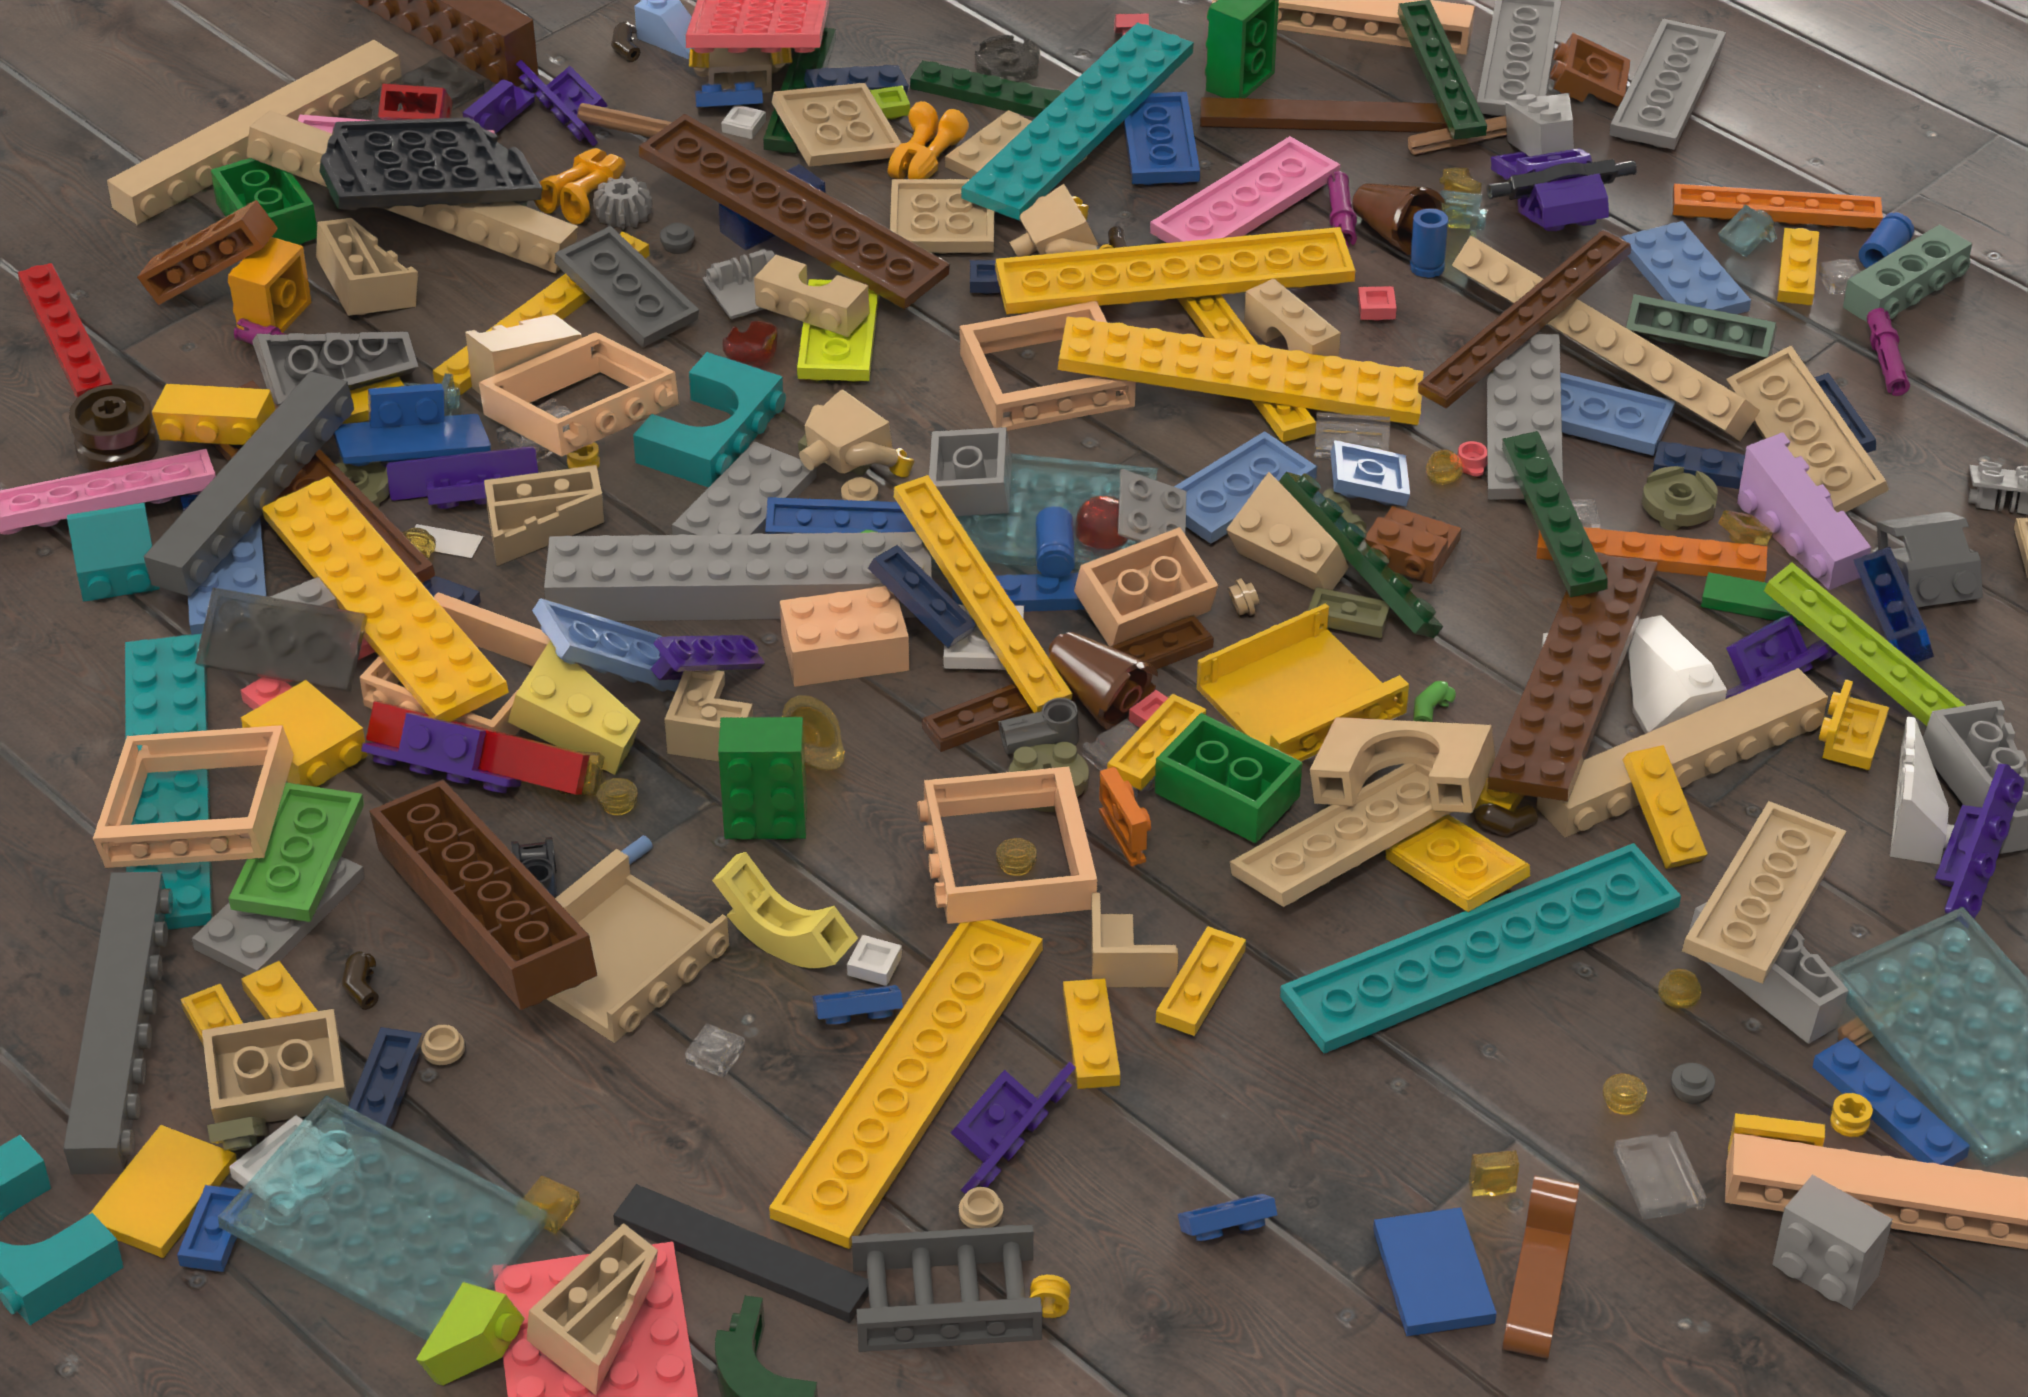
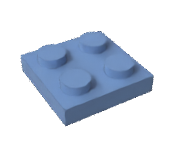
M1334 440L1330 452L1334 492L1341 493L1349 498L1362 497L1376 500L1383 505L1391 506L1395 504L1406 507L1410 496L1406 455Z

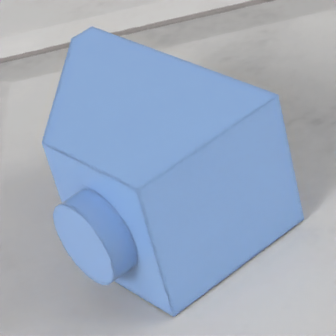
M641 0L634 6L637 39L689 59L690 49L694 48H686V32L692 16L681 1Z

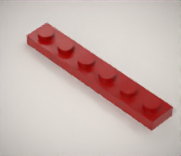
M53 264L36 265L30 269L18 272L22 289L76 398L88 390L104 385H112V381Z

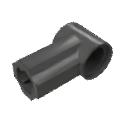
M1061 697L1049 700L1044 704L1040 712L998 721L1002 745L1006 754L1014 753L1023 746L1031 747L1040 744H1057L1059 742H1069L1076 745L1079 740L1077 706L1067 698Z

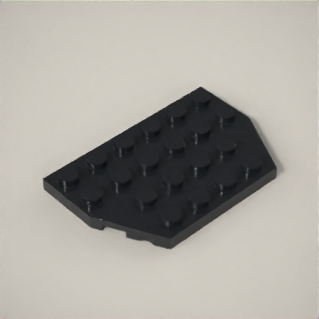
M469 117L336 122L332 136L328 140L326 152L320 160L319 172L338 209L357 210L367 207L389 209L394 206L425 207L437 204L457 206L461 203L492 204L494 202L506 201L524 203L529 200H541L542 186L523 153L515 147H511L508 150L497 143V135L483 129L480 124Z

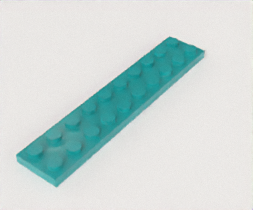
M1136 23L961 187V199L1020 221L1021 213L1033 206L1039 197L1046 196L1193 54L1194 42L1180 38L1178 35L1154 29L1146 24Z
M204 634L125 642V737L208 731L206 643ZM137 745L139 750H141L142 745ZM209 769L148 773L131 825L210 820ZM212 861L126 867V872H162L165 888L172 889L173 910L171 914L165 915L164 921L167 923L168 930L206 925L213 918Z
M1632 843L1486 902L1469 912L1464 911L1283 984L1280 987V998L1325 1054L1676 909L1680 905L1681 895L1642 851Z

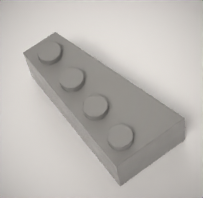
M408 332L257 334L252 340L266 387L271 390L273 401L278 407L310 371L348 381L349 389H354L413 373L419 367Z
M2001 700L1932 711L1923 740L1932 764L1963 805L1982 808L1999 763L2008 764L2024 779L2025 784L2023 786L2022 798L2016 805L2010 822L2008 836L2004 839L1999 853L2003 854L2028 849V773L2025 768L2027 759L2023 750H2017L2013 740L2015 731L2011 723H2006L2003 714L2005 709Z
M1706 903L1695 908L1689 932ZM1794 929L1763 984L1706 962L1808 1044L1836 1029L1849 990L1818 954H1810L1803 946L1805 939L1797 929Z

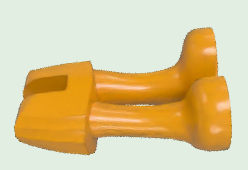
M920 101L913 105L908 114L910 125L914 130L912 138L907 143H901L897 146L890 157L887 172L891 178L904 179L908 173V179H928L938 170L937 157L946 148L962 140L968 131V120L959 110L949 109L939 120L934 107L927 102ZM929 141H932L928 147H925Z
M598 148L585 151L574 157L573 168L558 175L542 179L539 182L542 186L541 200H534V202L542 212L549 214L561 205L562 213L570 223L575 225L581 224L589 217L591 211L587 197L589 193L594 189H598V184L607 183L608 178L619 179L625 170L626 163L623 158L613 154L607 155L605 151Z

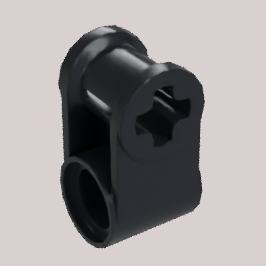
M546 837L545 842L521 845L518 841H512V853L554 898L558 897L553 838Z

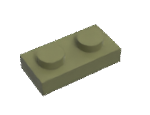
M1316 587L1308 611L1326 603L1329 606L1328 628L1382 638L1391 609L1385 601Z
M251 1116L207 1125L210 1143L223 1144L224 1150L237 1151L253 1148L258 1145L257 1138L268 1136L266 1119Z

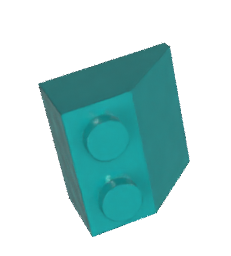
M145 503L67 515L83 602L160 589V587L151 584L143 557L153 546Z

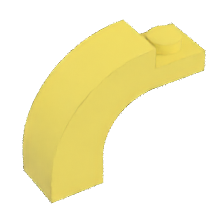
M747 852L736 854L712 880L733 908L727 914L731 922L762 950L792 965L805 968H822L835 965L858 939L835 906L820 910H806L784 899L770 885Z

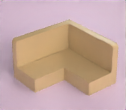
M724 671L683 672L665 717L667 754L719 761L720 718L753 717V704L719 699L725 685Z
M1092 893V979L1105 978L1106 987H1171L1177 977L1178 949L1176 945H1134L1133 914H1101L1100 893Z

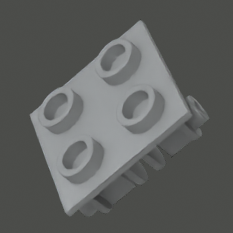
M761 249L760 251L750 253L749 259L745 254L741 255L740 263L734 257L727 261L711 264V268L706 269V277H703V282L730 319L746 316L764 309L756 306L754 277L775 256L772 250L766 251Z
M1988 461L1979 462V466L1969 465L1972 485L1977 486V489L1970 488L1968 503L1975 504V508L1994 510L1999 489L1998 511H2002L2006 490L2012 491L2009 512L2013 513L2017 493L2020 492L2017 513L2028 514V466H2018L2015 471L2001 469L2002 465Z
M1121 469L1118 535L1142 542L1178 527L1185 534L1187 491Z

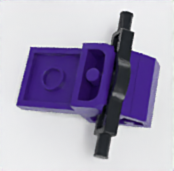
M1580 148L1535 156H1528L1524 152L1492 156L1491 170L1501 175L1508 182L1488 184L1487 195L1489 199L1508 196L1510 200L1518 199V212L1547 231H1559L1564 229L1565 225L1573 223L1582 226L1593 225L1597 223V219L1609 217L1608 195L1604 184L1613 183L1616 177L1636 175L1637 166L1634 160L1622 163H1615L1614 159L1592 162L1590 154Z

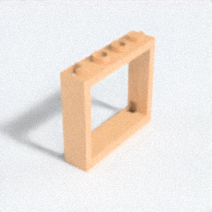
M1097 301L960 326V355L994 428L1006 427L1007 431L1135 407L1136 382L1100 376L1002 394L984 355L1063 340L1067 316L1075 318L1086 317L1095 321L1107 322ZM1116 391H1120L1121 395L1116 396ZM1010 412V417L1003 418V413Z
M597 332L479 382L483 414L561 457L645 420L651 414L656 415L679 404L675 371ZM599 372L630 387L559 419L530 404V402ZM569 424L570 429L563 432V426Z
M439 592L434 596L443 609L478 647L534 666L550 641V638L538 628ZM380 656L360 676L364 706L372 709L374 701H382L425 712L406 688L397 685L400 680ZM517 691L491 720L471 712L455 720L515 736L521 728L508 723Z
M283 725L127 736L93 836L94 843L105 868L264 858L294 756ZM137 745H142L141 750L138 749ZM263 765L248 817L131 825L148 773Z
M1069 767L924 780V801L917 802L919 822L927 823V825L923 826L925 850H932L933 854L928 856L931 879L938 878L939 882L934 884L935 901L937 908L944 907L947 924L1091 910L1092 893H1097V876ZM1049 806L1055 807L1071 876L955 887L941 817Z

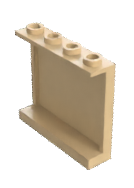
M615 849L555 898L589 934L598 976L581 983L575 988L567 989L549 997L547 1000L615 1043L627 1032L635 1030L643 1018L656 1007L663 1006L668 1001L670 995L683 984L691 982L704 966L714 958H719L729 946L727 917L722 914L713 923H708L631 875L629 856Z

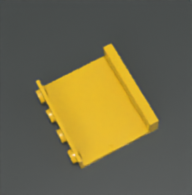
M1325 603L1199 659L1196 689L1236 730L1302 762L1318 754L1336 717L1393 720L1406 714L1409 684L1400 675L1382 683L1327 629L1329 606Z

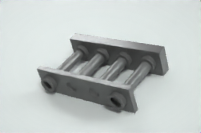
M1005 1225L1002 1227L894 1234L872 1233L863 1236H852L853 1272L867 1271L870 1308L856 1309L858 1351L867 1352L1042 1340L1041 1297L1025 1298L1021 1262L1033 1260V1225ZM1003 1262L1007 1299L980 1301L976 1264ZM958 1265L961 1302L934 1304L931 1267ZM913 1268L916 1305L888 1307L885 1270Z

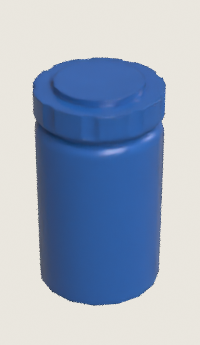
M1423 209L1416 212L1413 217L1410 270L1420 277L1431 278L1439 276L1445 269L1448 216L1438 209Z
M1901 213L1887 214L1859 250V259L1863 266L1868 268L1906 245L1913 237L1914 225L1912 221Z
M1047 507L1036 516V565L1038 571L1046 577L1061 578L1070 574L1075 566L1073 517L1067 509L1062 507Z

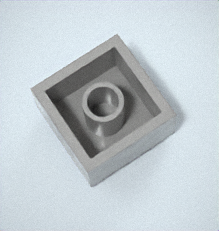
M1007 428L933 431L929 477L954 515L968 516L1009 513L1012 456Z
M1812 1174L1784 1208L1772 1265L1782 1270L1787 1276L1796 1278L1821 1292L1829 1300L1836 1301L1852 1310L1879 1276L1893 1219Z

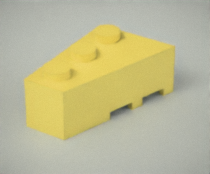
M550 640L517 691L508 723L557 747L590 755L589 763L615 775L632 748L641 720L577 663L569 664L560 659L555 652V646Z

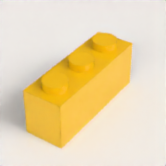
M166 384L152 410V415L160 440L244 445L276 408L271 390Z

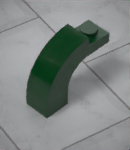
M745 1295L740 1313L732 1314L729 1331H716L715 1358L721 1397H818L817 1382L776 1375L767 1370L758 1361L757 1354L765 1327L763 1298Z

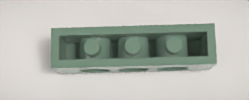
M1939 224L1848 279L1843 308L1867 322L1868 313L1876 308H1884L1885 311L1889 312L1890 319H1893L1904 309L1917 304L1922 298L1932 292L1940 290L1953 279L1963 276L1971 263L1969 257L1972 243Z
M1636 294L1633 295L1626 326L1628 330L1642 338L1756 361H1762L1771 356L1777 332L1776 322Z

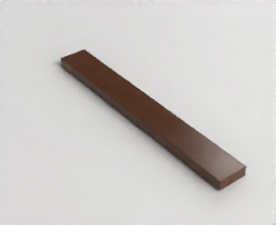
M1201 97L1200 126L1395 132H1430L1448 128L1437 103Z
M1605 230L1600 231L1419 382L1418 393L1447 409L1630 255L1631 244Z
M1192 615L1110 647L1144 660L1154 666L1155 669H1159L1213 648L1214 637ZM1015 683L922 718V729L938 750L943 752L998 731V721L1034 712ZM1068 686V688H1069L1070 691L1072 692V699H1071V701H1076V700H1078L1079 698L1075 695V693H1074V692L1071 690V688Z

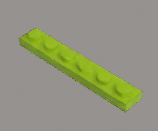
M1793 562L1768 581L1764 589L1765 593L1926 726L1932 711L1966 706Z

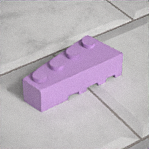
M1782 432L1747 446L1737 504L1741 509L1760 524L1766 533L1779 542L1791 556L1798 560L1828 590L1865 576L1871 546L1844 511L1837 513L1834 510L1830 498L1831 494L1823 484L1816 486L1806 473L1810 467L1802 456L1795 458L1787 447L1790 441Z

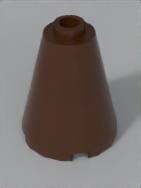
M1365 183L1355 192L1352 207L1356 215L1402 253L1411 255L1414 214L1423 209H1438L1442 211L1441 203L1445 204V201L1437 191L1428 187Z
M1067 632L1066 634L1058 635L1049 646V659L1062 679L1101 727L1109 732L1122 730L1117 724L1125 719L1129 720V709L1156 689V685L1151 682L1152 674L1158 677V671L1154 666L1075 632Z

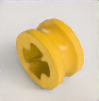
M595 442L566 455L569 469L597 465L598 468L600 466L599 447Z
M1845 1093L1838 1096L1834 1100L1832 1108L1831 1126L1836 1132L1848 1137H1858L1865 1134L1869 1128L1873 1112L1871 1103L1865 1097L1855 1093Z
M1048 1274L1041 1275L1032 1280L1029 1298L1041 1297L1042 1317H1061L1069 1310L1068 1298L1070 1297L1071 1286L1062 1277Z

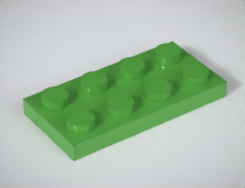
M286 782L264 858L247 859L228 898L230 909L311 922L364 807L363 794Z

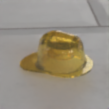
M798 695L790 698L784 706L782 717H803L805 765L808 764L819 770L827 771L838 769L844 762V749L838 720L832 710L822 701L811 696Z

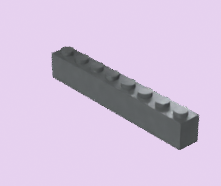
M312 371L306 375L143 556L152 585L187 596L192 595L263 514L262 508L272 503L290 485L299 471L311 461L315 453L331 438L339 426L350 417L354 410V403L351 398L348 381Z
M111 872L63 1148L71 1174H122L125 1170L127 1156L134 1155L135 1133L132 1129L133 1120H139L141 1113V1099L137 1091L138 1085L145 1084L146 1061L143 1058L144 1049L151 1048L152 1029L151 1024L148 1023L149 1015L156 1014L157 992L154 989L155 981L161 980L163 973L162 957L159 955L160 947H166L168 942L167 923L164 922L165 915L171 914L173 910L172 889L165 888L162 872Z

